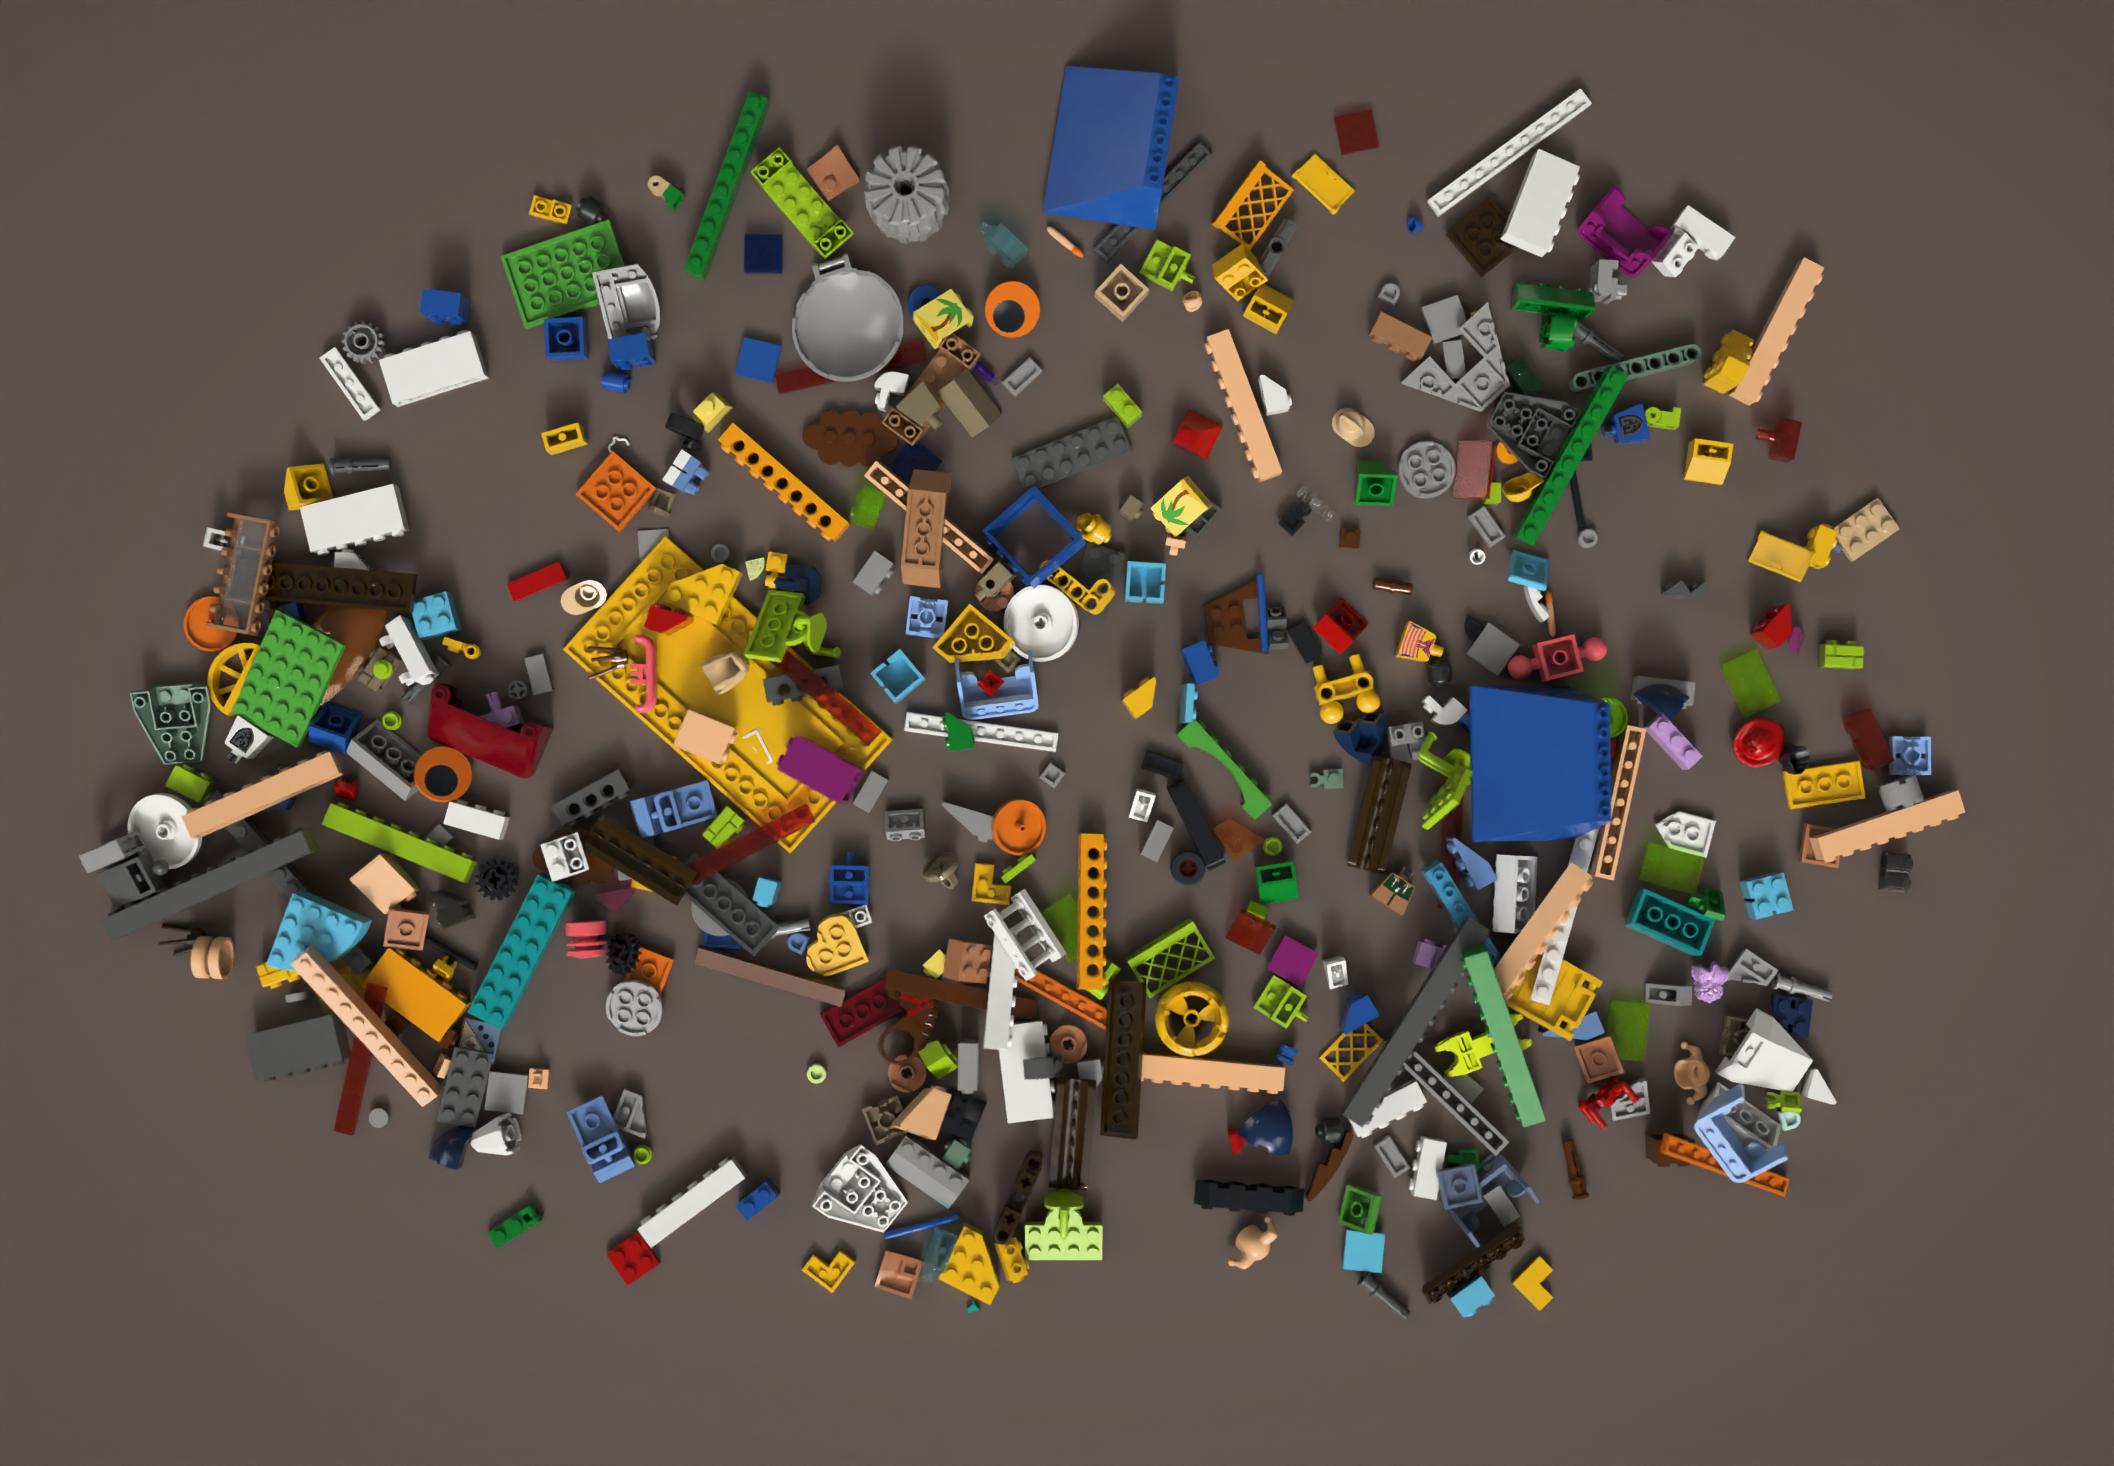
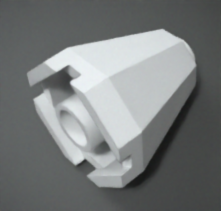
M510 1113L498 1116L472 1133L471 1146L477 1152L510 1155L517 1152L521 1145H518V1141L522 1139L518 1120L510 1118L512 1115Z

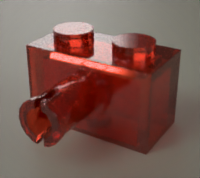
M1782 418L1776 422L1774 431L1758 428L1756 434L1759 435H1756L1755 439L1771 443L1768 459L1785 463L1795 459L1802 422Z

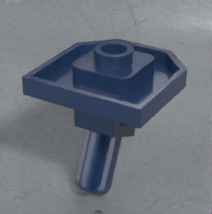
M786 564L785 576L776 577L774 584L776 588L783 589L785 592L803 593L806 597L804 604L811 605L821 596L822 576L815 567Z

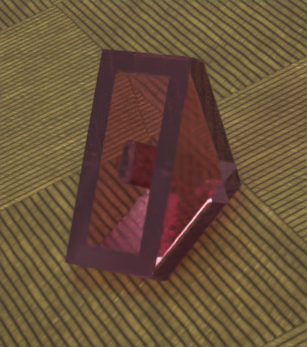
M630 888L593 895L594 899L613 913L619 914L634 895L636 889Z

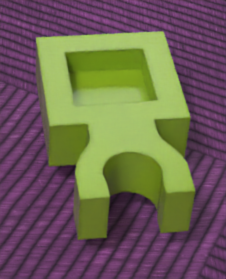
M1780 1091L1779 1095L1773 1092L1766 1093L1765 1098L1773 1100V1102L1768 1101L1767 1109L1780 1107L1782 1112L1801 1113L1802 1102L1800 1092Z

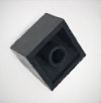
M951 1087L949 1092L951 1098L940 1128L971 1141L987 1102L971 1095L963 1094L961 1091Z

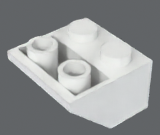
M578 832L541 844L552 882L590 869Z

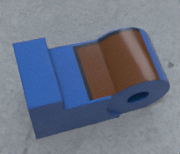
M293 602L279 608L265 610L268 626L275 611L278 609L301 621L306 620L301 603Z

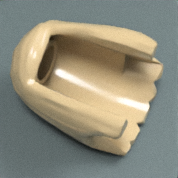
M730 651L709 658L701 663V667L706 676L709 677L708 679L716 694L719 695L729 691L746 677L750 669V663L743 653Z

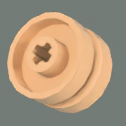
M199 936L193 945L191 954L193 975L195 978L209 979L212 976L213 979H227L234 963V945L231 938L216 937L214 939L211 936Z

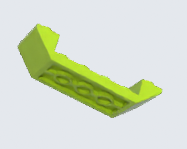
M780 147L750 171L767 195L812 247L825 259L854 235L846 223L837 217L793 166L792 161Z

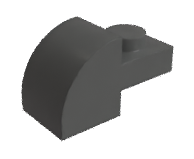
M1062 1055L1024 1059V1079H1046L1062 1075Z

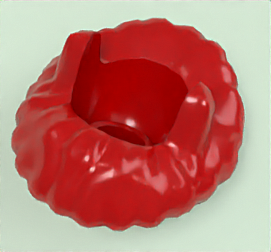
M1755 718L1746 721L1735 733V738H1733V754L1741 764H1745L1748 767L1757 768L1769 765L1777 761L1784 750L1785 732L1781 725L1773 719Z

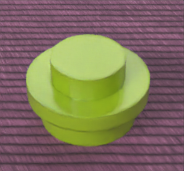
M380 660L374 664L373 673L379 679H388L393 673V666L386 660Z
M395 711L387 712L382 718L383 726L388 730H397L402 724L401 715Z
M1276 837L1267 838L1263 843L1264 852L1270 856L1278 855L1282 851V842Z
M639 1145L633 1151V1159L638 1164H646L652 1158V1150L647 1145Z

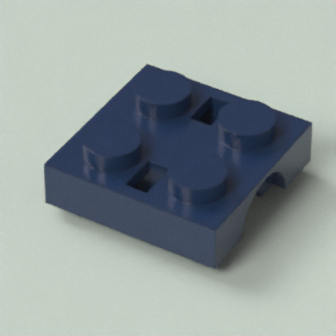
M1772 994V1017L1786 1031L1788 1030V1025L1792 1024L1791 1032H1787L1790 1036L1808 1038L1813 1000ZM1791 1000H1795L1794 1008L1791 1007Z

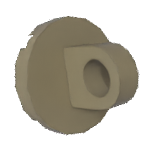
M944 852L941 854V857L937 858L935 856L925 864L922 870L923 876L928 882L940 881L946 888L953 889L958 884V879L954 872L959 865V860L955 853Z

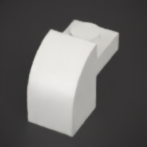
M887 372L877 379L874 387L876 390L881 391L877 393L875 399L878 410L886 412L890 393L903 397L906 395L910 380L909 375L899 372Z
M1430 695L1421 701L1424 704V710L1429 714H1434L1430 721L1437 725L1453 724L1468 711L1454 697L1450 698L1442 707Z

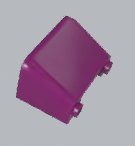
M1613 185L1579 226L1578 235L1607 260H1619L1618 269L1629 277H1636L1654 259L1673 232L1660 224L1653 226L1651 230L1621 206L1625 201V195L1619 188Z

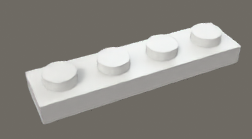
M336 347L320 357L322 363L364 421L381 410Z

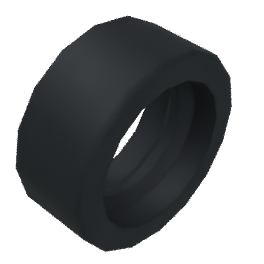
M670 413L665 428L695 441L700 440L705 428L691 419L674 413Z

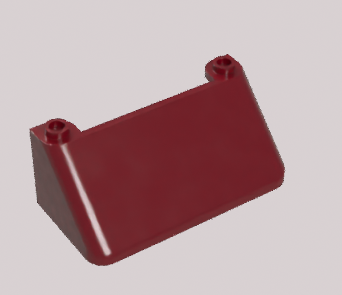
M435 682L431 691L427 724V736L429 739L518 777L530 778L534 775L554 728L544 724L541 726L529 722L523 725L520 733H516L459 709L462 700L456 696L455 691L457 688L449 684Z

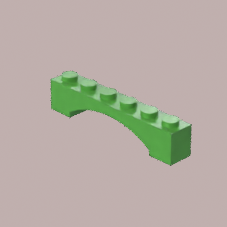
M1193 719L1192 723L1187 724L1176 735L1189 749L1191 747L1202 749L1216 757L1227 767L1240 788L1243 798L1241 807L1253 820L1257 819L1272 805L1270 802L1271 797L1264 790L1261 792L1256 787L1259 784L1253 777L1250 776L1248 778L1243 773L1245 771L1244 767L1239 762L1235 764L1232 761V754L1226 748L1222 750L1218 745L1220 741L1213 734L1209 735L1205 731L1207 727L1200 719L1198 721Z

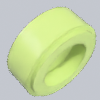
M819 1063L811 1065L807 1071V1077L812 1083H821L827 1076L826 1068Z

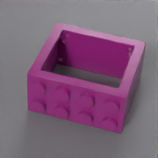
M795 735L794 738L791 737L786 745L788 748L787 752L784 755L781 754L776 763L778 765L777 770L838 804H847L865 770L805 737Z

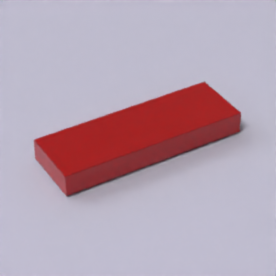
M559 561L507 584L513 601L517 602L564 582L568 578Z

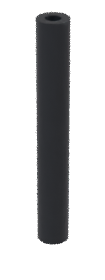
M1575 471L1570 479V487L1578 528H1584L1586 526Z
M429 935L426 937L424 942L471 970H476L477 963Z

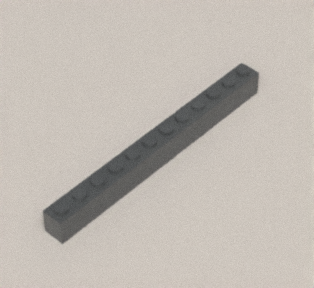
M216 790L203 804L205 805L206 802L213 799L218 801L224 798L223 795L228 792L226 790ZM249 816L225 827L245 851L252 850L254 852L258 850L257 846L268 842L270 845L273 843ZM291 862L266 873L289 900L292 893L301 890L322 898ZM361 941L350 952L341 957L356 975L365 973L378 961Z
M300 827L290 831V836L285 837V835L274 838V843L270 845L268 842L257 846L258 850L254 852L252 850L245 851L240 854L241 858L239 859L233 857L223 861L224 865L221 867L215 865L207 868V873H196L190 876L191 880L187 882L185 879L174 883V888L169 889V887L160 889L157 891L158 895L154 897L150 894L141 898L142 902L138 904L135 901L125 905V909L122 911L116 909L109 912V917L102 919V922L110 940L122 938L320 850L311 829L302 830Z
M1465 917L1341 1110L1343 1116L1362 1128L1365 1124L1368 1125L1373 1118L1372 1112L1375 1108L1378 1109L1384 1100L1382 1097L1385 1092H1389L1392 1089L1395 1076H1399L1404 1070V1062L1407 1058L1410 1059L1413 1056L1415 1045L1417 1042L1420 1043L1426 1035L1424 1031L1435 1022V1014L1438 1009H1443L1447 1002V995L1449 993L1452 994L1457 987L1456 981L1467 972L1468 969L1464 970L1461 958H1464L1462 950L1484 944L1489 937V934H1487L1489 929L1472 918Z

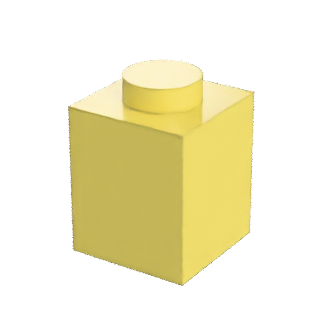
M941 948L923 964L925 967L923 971L929 978L934 977L937 979L943 973L946 954Z

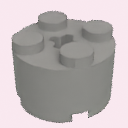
M1916 775L1898 778L1889 782V784L1886 782L1877 786L1886 812L1896 810L1902 806L1903 808L1915 805V803L1924 801Z

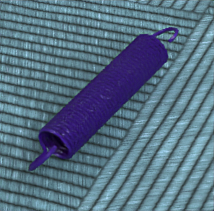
M980 361L976 362L974 368L989 382L996 378Z

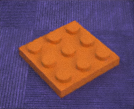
M612 451L577 491L576 495L618 532H621L656 492L657 488Z

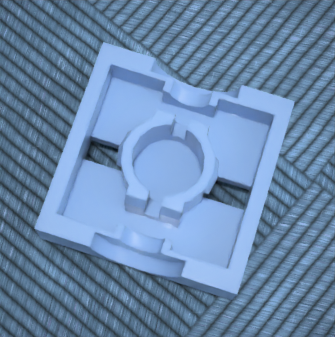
M910 596L905 634L940 639L945 633L949 601ZM911 614H917V619L911 618ZM936 617H943V622L936 621Z
M1890 736L1889 775H1931V737ZM1896 753H1900V758H1896Z

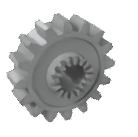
M362 321L361 324L354 322L353 327L348 326L349 330L347 333H343L345 339L342 340V343L345 344L343 350L348 352L347 356L353 358V361L357 363L360 361L362 364H366L367 360L374 363V357L380 359L378 353H384L385 351L381 347L386 345L382 341L385 335L380 333L381 329L375 327L373 323L367 324L365 321ZM367 339L366 344L361 346V341Z

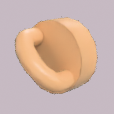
M1190 291L1182 298L1183 304L1189 312L1196 311L1202 305V297L1198 291Z

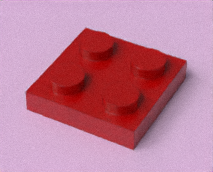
M639 1231L606 1253L627 1286L661 1263Z

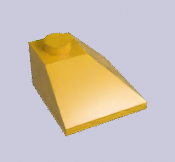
M324 464L287 468L284 495L289 511L299 510L302 506L334 499Z

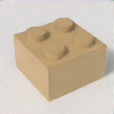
M1120 264L1095 291V298L1118 319L1124 322L1148 295L1149 288Z

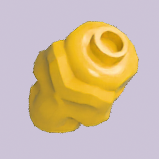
M1083 513L1076 518V528L1081 531L1080 535L1083 539L1094 542L1097 545L1103 542L1107 543L1110 540L1112 527L1102 519L1100 514L1092 516L1090 513Z

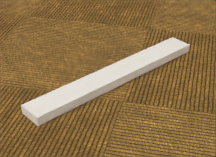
M912 712L906 713L904 731L948 737V730L943 728L942 718L944 717ZM959 719L973 730L974 741L1056 752L1058 733Z

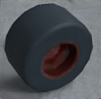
M1180 852L1171 861V874L1182 885H1195L1205 875V862L1195 852Z

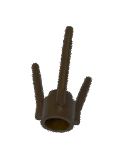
M162 925L163 929L189 932L191 934L187 935V939L159 942V945L187 943L188 946H192L173 953V956L191 952L196 939L199 936H206V933L201 931L200 928L192 929Z

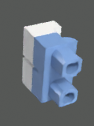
M681 450L673 462V465L677 468L671 465L662 480L685 494L687 492L696 496L700 487L693 483L696 476L705 481L710 472L700 461L684 450Z

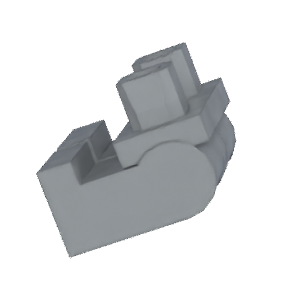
M1599 259L1590 267L1589 292H1593L1594 302L1603 300V304H1609L1611 301L1621 300L1622 296L1627 295V283H1618V278H1612V273L1618 269L1619 260Z
M1423 721L1388 727L1387 740L1391 759L1405 762L1419 760L1418 753L1426 738Z

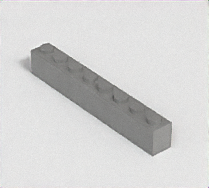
M1387 1037V1038L1383 1041V1043L1381 1044L1382 1047H1383L1384 1043L1386 1042V1040L1388 1039V1037ZM1416 1051L1410 1059H1406L1403 1064L1405 1069L1485 1147L1497 1156L1509 1141Z

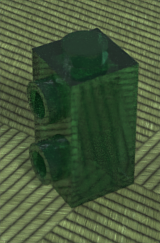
M1523 356L1505 367L1508 379L1518 394L1532 397L1540 396L1539 392L1543 387Z

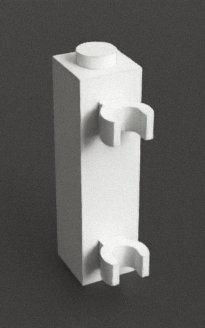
M399 615L385 625L389 635L383 636L379 641L387 649L392 648L394 645L396 646L408 669V672L399 676L402 684L406 683L407 686L414 682L422 685L429 684L439 673L421 639L418 638V634L410 619Z

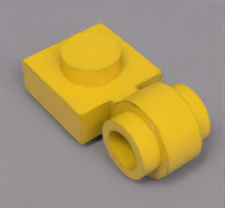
M768 552L766 571L772 573L766 575L765 586L777 590L774 580H776V577H780L779 573L785 574L788 554Z
M444 637L442 644L448 646L447 650L456 653L462 650L467 658L473 660L480 657L481 648L478 645L466 644Z

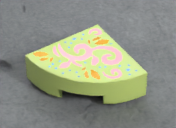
M764 557L745 562L750 581L758 578L765 567Z

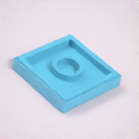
M1513 550L1510 558L1508 581L1545 591L1548 583L1550 560Z

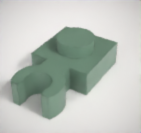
M1343 769L1323 770V776H1320L1318 773L1309 774L1310 777L1315 776L1317 778V782L1310 784V787H1318L1320 784H1323V789L1344 788Z

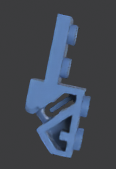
M708 780L629 801L640 838L672 831L717 817Z
M604 1095L567 1112L581 1144L587 1163L591 1164L593 1174L599 1183L637 1166L622 1131H619Z

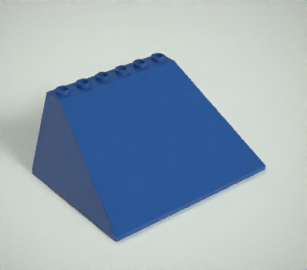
M1066 66L1043 213L1156 230L1180 76Z
M1470 686L1471 771H1473L1471 775L1472 842L1574 840L1612 821L1610 703L1571 687Z

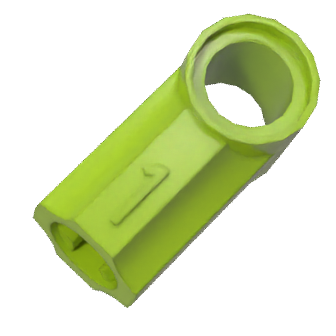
M1107 959L1106 966H1103V974L1106 975L1105 986H1103L1102 990L1087 991L1101 1000L1108 991L1109 980H1114L1121 968Z

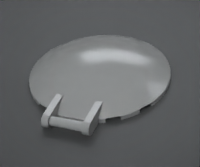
M848 252L830 261L812 264L816 280L800 297L796 305L795 316L792 319V336L799 356L814 372L834 381H857L877 373L893 358L903 337L904 313L897 294L880 276L870 271L867 272L853 268ZM845 264V267L825 274H822L821 272Z

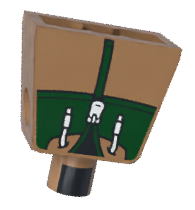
M1403 867L1399 875L1389 872L1369 895L1403 916L1415 889L1413 885L1408 883L1413 872L1406 867Z

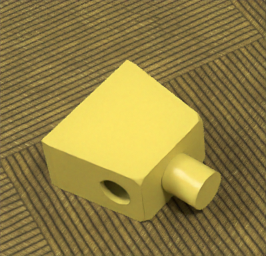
M712 392L694 409V420L705 427L704 430L709 433L733 407L720 394Z

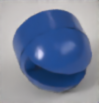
M1418 217L1409 218L1407 222L1408 231L1410 233L1420 232L1424 227L1422 219Z

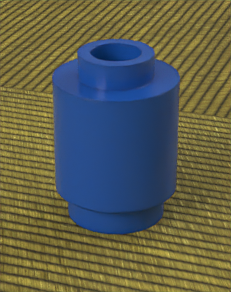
M609 371L608 373H603L601 386L606 388L607 391L626 393L631 387V379L628 377V374Z

